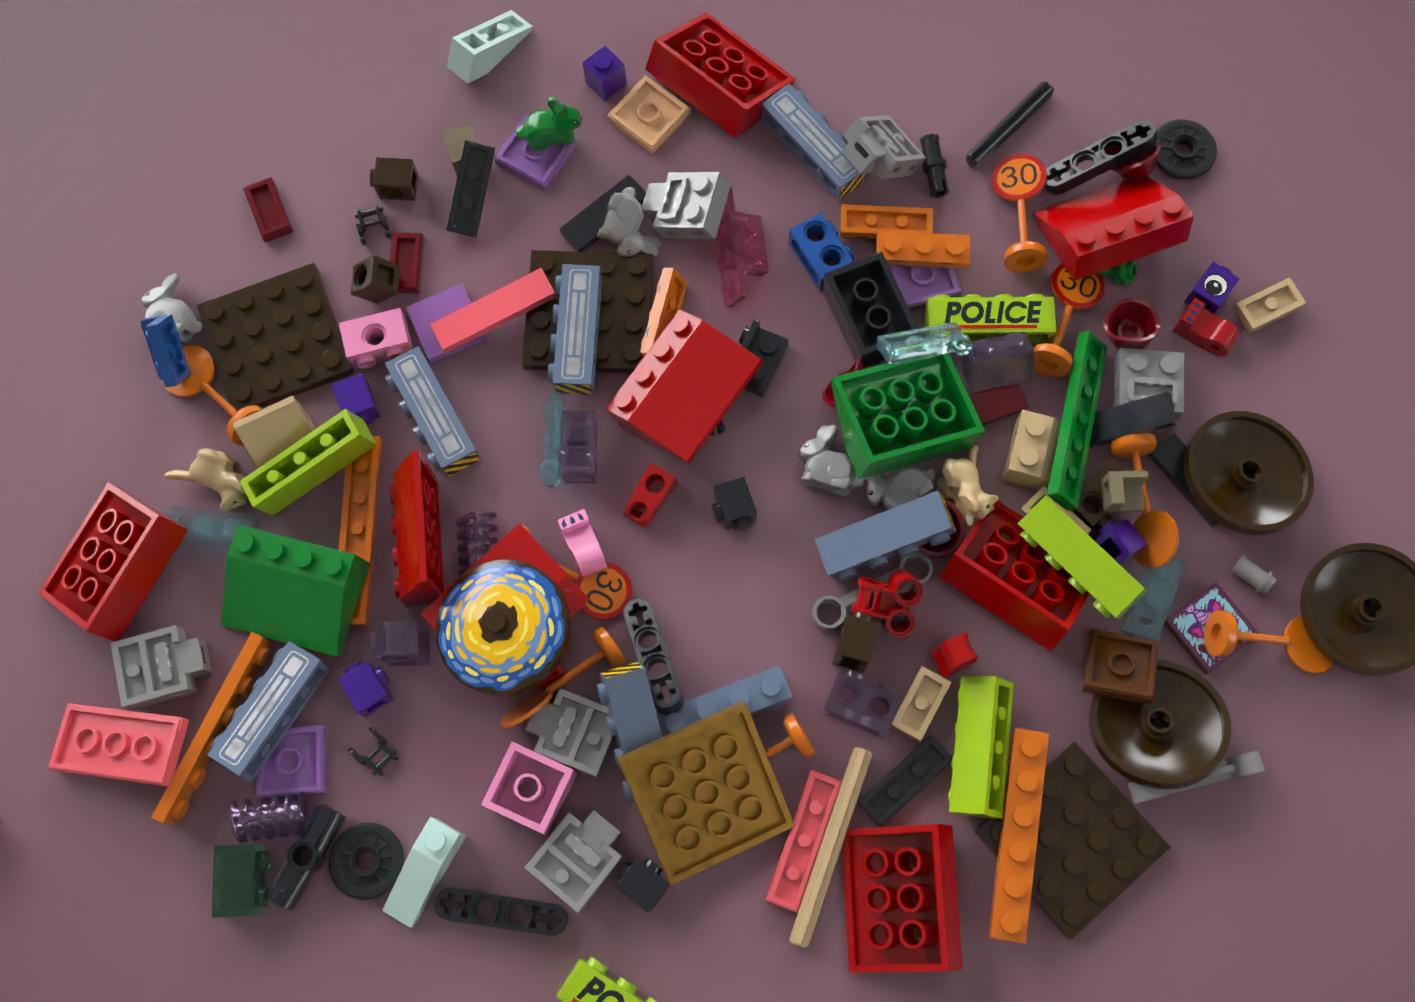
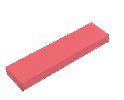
M539 268L431 323L430 326L446 354L557 296L542 268Z
M810 770L793 819L795 827L789 830L765 899L766 902L795 913L799 912L842 784L841 780Z

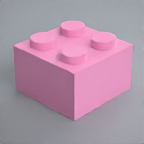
M511 742L481 805L549 836L577 773L567 766L515 742Z

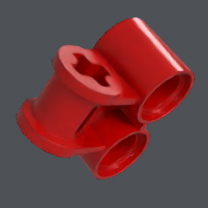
M898 569L889 576L888 582L869 577H859L857 584L860 585L857 602L852 604L851 611L853 613H865L873 618H881L887 631L896 638L909 636L914 631L916 620L907 606L917 604L923 596L922 584L916 576L907 569ZM912 582V587L908 592L898 593L899 586L902 583ZM898 613L905 614L902 622L891 624V619L894 615Z

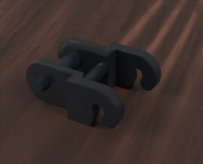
M375 203V208L362 212L359 208H356L357 214H355V218H359L360 222L356 224L362 245L367 244L364 235L366 227L377 224L384 227L387 238H391L388 222L385 216L382 217L381 212L384 211L383 207L379 208L378 203ZM377 214V220L364 223L363 218Z
M371 726L368 730L378 739V746L368 757H362L352 747L348 751L360 764H368L373 769L371 771L373 775L377 773L382 776L383 772L381 770L391 759L398 760L395 755L397 751L395 749L391 751L385 745L388 741ZM383 749L387 754L375 765L371 760Z

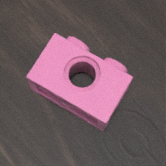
M401 308L339 323L346 358L353 368H371L377 362L392 360L413 349L408 323ZM384 337L380 344L371 345L374 339Z

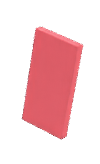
M68 703L48 769L57 772L171 787L189 720L183 717Z

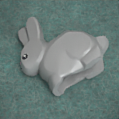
M627 187L622 193H614L607 207L603 227L599 229L597 236L617 244V255L621 257H630L639 252L657 256L661 246L659 239L643 236L639 232L644 216L641 204L635 198V188Z
M174 273L163 281L161 287L149 290L142 298V305L147 308L145 318L172 314L180 341L182 343H189L193 338V334L200 332L203 327L185 302L173 299L175 289L180 282V276Z
M834 424L831 426L822 425L817 432L816 438L807 441L798 451L799 458L802 461H806L804 474L800 482L805 487L810 488L814 486L827 490L838 497L845 498L852 489L862 486L865 479H858L851 460L844 453L830 450V446L838 434L837 426Z
M901 467L890 478L885 477L883 473L866 477L864 479L868 482L866 489L868 503L871 506H878L883 503L885 508L890 510L934 492L933 482L936 479V471L933 468L922 470L917 467Z

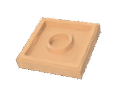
M645 75L609 112L607 120L653 154L691 114V108Z

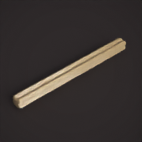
M855 747L852 751L789 937V942L802 948H807L810 944L872 758V753L863 748Z

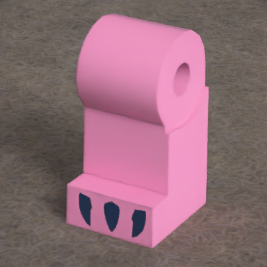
M585 509L557 520L566 545L582 577L607 568L605 558Z

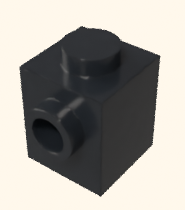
M745 477L713 486L716 503L712 504V509L717 522L723 521L726 530L734 528V531L744 530L752 526V522L757 519V510Z
M648 857L644 862L638 858L633 863L627 860L615 876L619 879L615 887L647 913L652 911L670 887V884L660 877L663 869Z

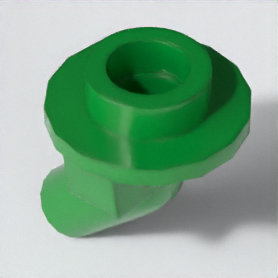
M1130 261L1096 274L1114 277L1115 284L1129 286L1131 281L1137 277L1136 261Z

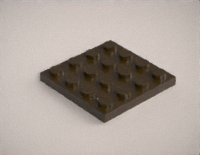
M531 250L529 274L542 268L554 292L556 276H561L562 264L600 266L602 293L596 372L632 373L644 358L640 350L651 310L654 255L636 254L630 257H621L617 253ZM556 294V298L526 312L522 357L523 369L548 370L549 363L554 364L555 353H551L550 341L551 334H557V324L553 323L554 304L559 305L560 294Z
M314 262L197 305L228 402L237 411L251 405L263 408L290 396L298 395L355 373L352 365L346 358L342 336L318 268Z
M1076 742L1071 743L1045 767L1031 898L1067 939L1072 940L1171 848ZM988 818L974 832L997 858L1002 819Z

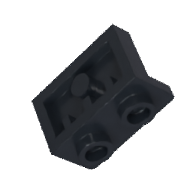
M754 319L750 328L745 326L740 336L739 344L763 361V364L744 389L764 397L787 348L789 339L760 328V321Z

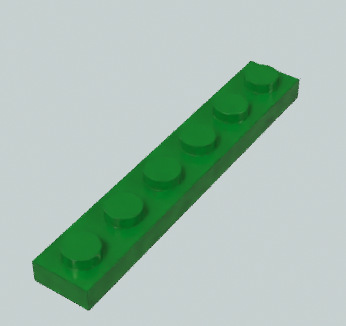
M1089 330L1078 334L1050 483L1048 485L1047 495L1066 511L1078 509L1107 346Z

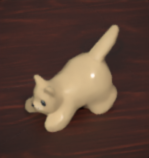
M974 445L968 451L967 459H946L942 469L944 476H941L936 484V491L941 493L944 500L954 499L956 502L955 506L960 510L964 518L965 529L972 527L973 517L985 518L988 513L995 509L993 504L999 500V497L996 495L984 493L979 485L978 470L976 468L979 451L977 445Z
M208 448L200 449L197 453V458L191 463L189 471L173 470L165 474L166 479L196 482L217 491L222 499L220 505L222 511L225 509L231 511L232 508L244 505L248 501L247 495L240 483L245 476L234 473L233 466L236 462L225 452Z

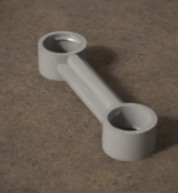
M918 552L903 558L897 569L877 579L888 582L889 576L894 571L903 569V566L909 560H918L926 568L925 578L919 580L923 586L929 580L933 566L925 554ZM912 582L902 583L899 586V589L904 586L911 588ZM860 587L840 598L834 596L820 598L815 603L812 611V620L815 626L825 632L839 629L846 615L853 613L851 611L852 604L857 602ZM827 603L835 605L841 612L838 622L833 625L822 623L817 615L820 605Z
M1258 750L1223 759L1208 777L1188 787L1155 789L1139 785L1135 782L1128 783L1127 785L1133 804L1262 772L1265 771Z

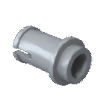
M1244 555L1230 571L1253 586L1255 593L1261 592L1264 595L1277 580L1271 576L1273 574L1271 571L1265 572Z

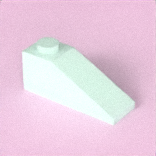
M512 10L453 37L446 67L469 84L488 74L532 31L533 26Z
M430 817L411 848L382 911L406 926L413 928L467 836L439 819Z

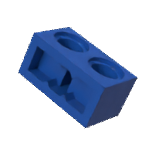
M822 213L789 230L788 244L819 291H822L825 273L854 262V255L847 245H842L838 239L835 225L830 220L826 221ZM818 236L822 240L814 242L809 237ZM834 260L838 265L829 266L824 261Z

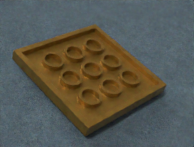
M743 700L617 757L670 885L795 827L747 704Z

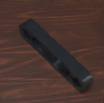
M1148 120L1137 121L1046 168L1047 177L1044 185L1046 191L1052 195L1063 194L1149 151L1156 145L1158 140L1155 125ZM1143 134L1144 136H1147V137L1142 139V138H1141L1140 136H1138V135ZM1127 140H1129V143L1131 145L1129 147L1127 146ZM1120 146L1122 148L1116 155L1106 154L1110 147ZM1082 161H1093V165L1088 169L1080 170L1077 168ZM1069 169H1072L1073 175L1071 176L1070 172L1068 171ZM1058 176L1061 180L1056 182L1053 178Z
M641 598L633 599L627 603L623 614L638 661L645 667L654 706L663 715L677 713L683 707L684 696L655 613L647 600ZM642 611L646 623L642 627H640L636 618V612ZM651 635L657 638L656 644L651 648L646 649L640 646L641 640L646 636ZM656 663L667 665L666 671L660 676L649 674L650 668ZM667 685L671 695V702L665 703L661 686Z
M457 888L441 890L434 900L436 914L440 918L450 921L546 936L561 934L569 923L567 911L562 906L553 903ZM451 894H455V901L467 903V895L472 896L468 905L469 917H463L466 911L464 909L455 908L452 909L451 914H448L447 907L442 906L443 899H449ZM482 899H488L494 905L493 915L486 920L480 919L475 912L477 903ZM516 904L524 905L528 911L527 920L521 925L513 924L509 918L510 909ZM534 906H540L538 914L550 915L552 909L557 910L556 916L562 918L561 925L557 924L553 930H549L547 922L536 921L537 928H531L535 918Z

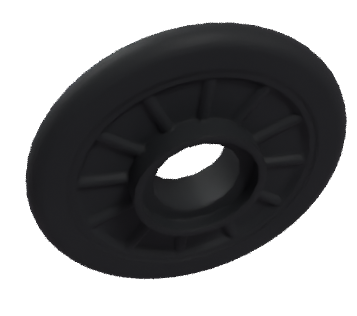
M1177 119L1163 124L1156 130L1161 146L1156 165L1161 171L1178 179H1194L1204 175L1211 169L1216 160L1217 146L1212 134L1204 126L1191 120ZM1180 143L1188 145L1191 149V154H1180L1176 149V145Z
M361 823L348 828L337 838L329 856V871L337 888L347 896L360 900L377 898L388 892L394 886L404 865V853L399 839L390 829L377 823ZM364 851H370L375 856V865L368 871L361 870L357 862L358 857Z

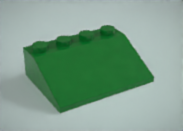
M947 348L843 374L831 379L846 451L858 479L971 448L985 431Z
M238 525L226 559L221 625L247 633L253 632L262 637L283 643L290 641L298 647L339 658L371 563L355 554Z

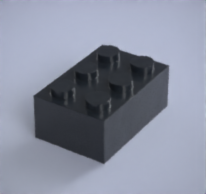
M883 252L824 274L822 290L855 361L857 358H860L862 364L866 367L917 346L921 334Z

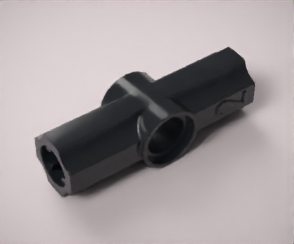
M318 802L297 841L292 843L287 849L286 860L265 896L267 899L280 907L294 911L315 871L324 864L325 853L346 818L345 815ZM309 847L312 851V859L309 864L304 866L300 862V853L304 848Z

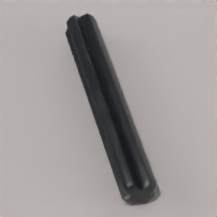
M1046 81L1041 82L967 154L966 162L972 168H978L1052 96L1054 92L1053 86L1049 85Z

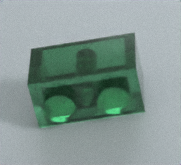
M253 843L214 846L212 918L264 915V908L268 907L269 899L265 897L269 890L265 886V872H268L270 868V855L266 851V845Z

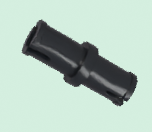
M928 134L920 138L923 155L926 157L922 168L923 172L927 174L930 197L932 198L944 197L950 192L945 174L947 163L942 158L938 134Z

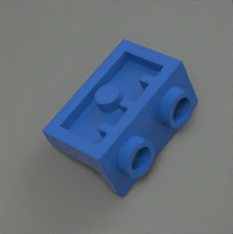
M173 315L144 318L140 323L158 378L163 380L165 387L177 386L191 372Z

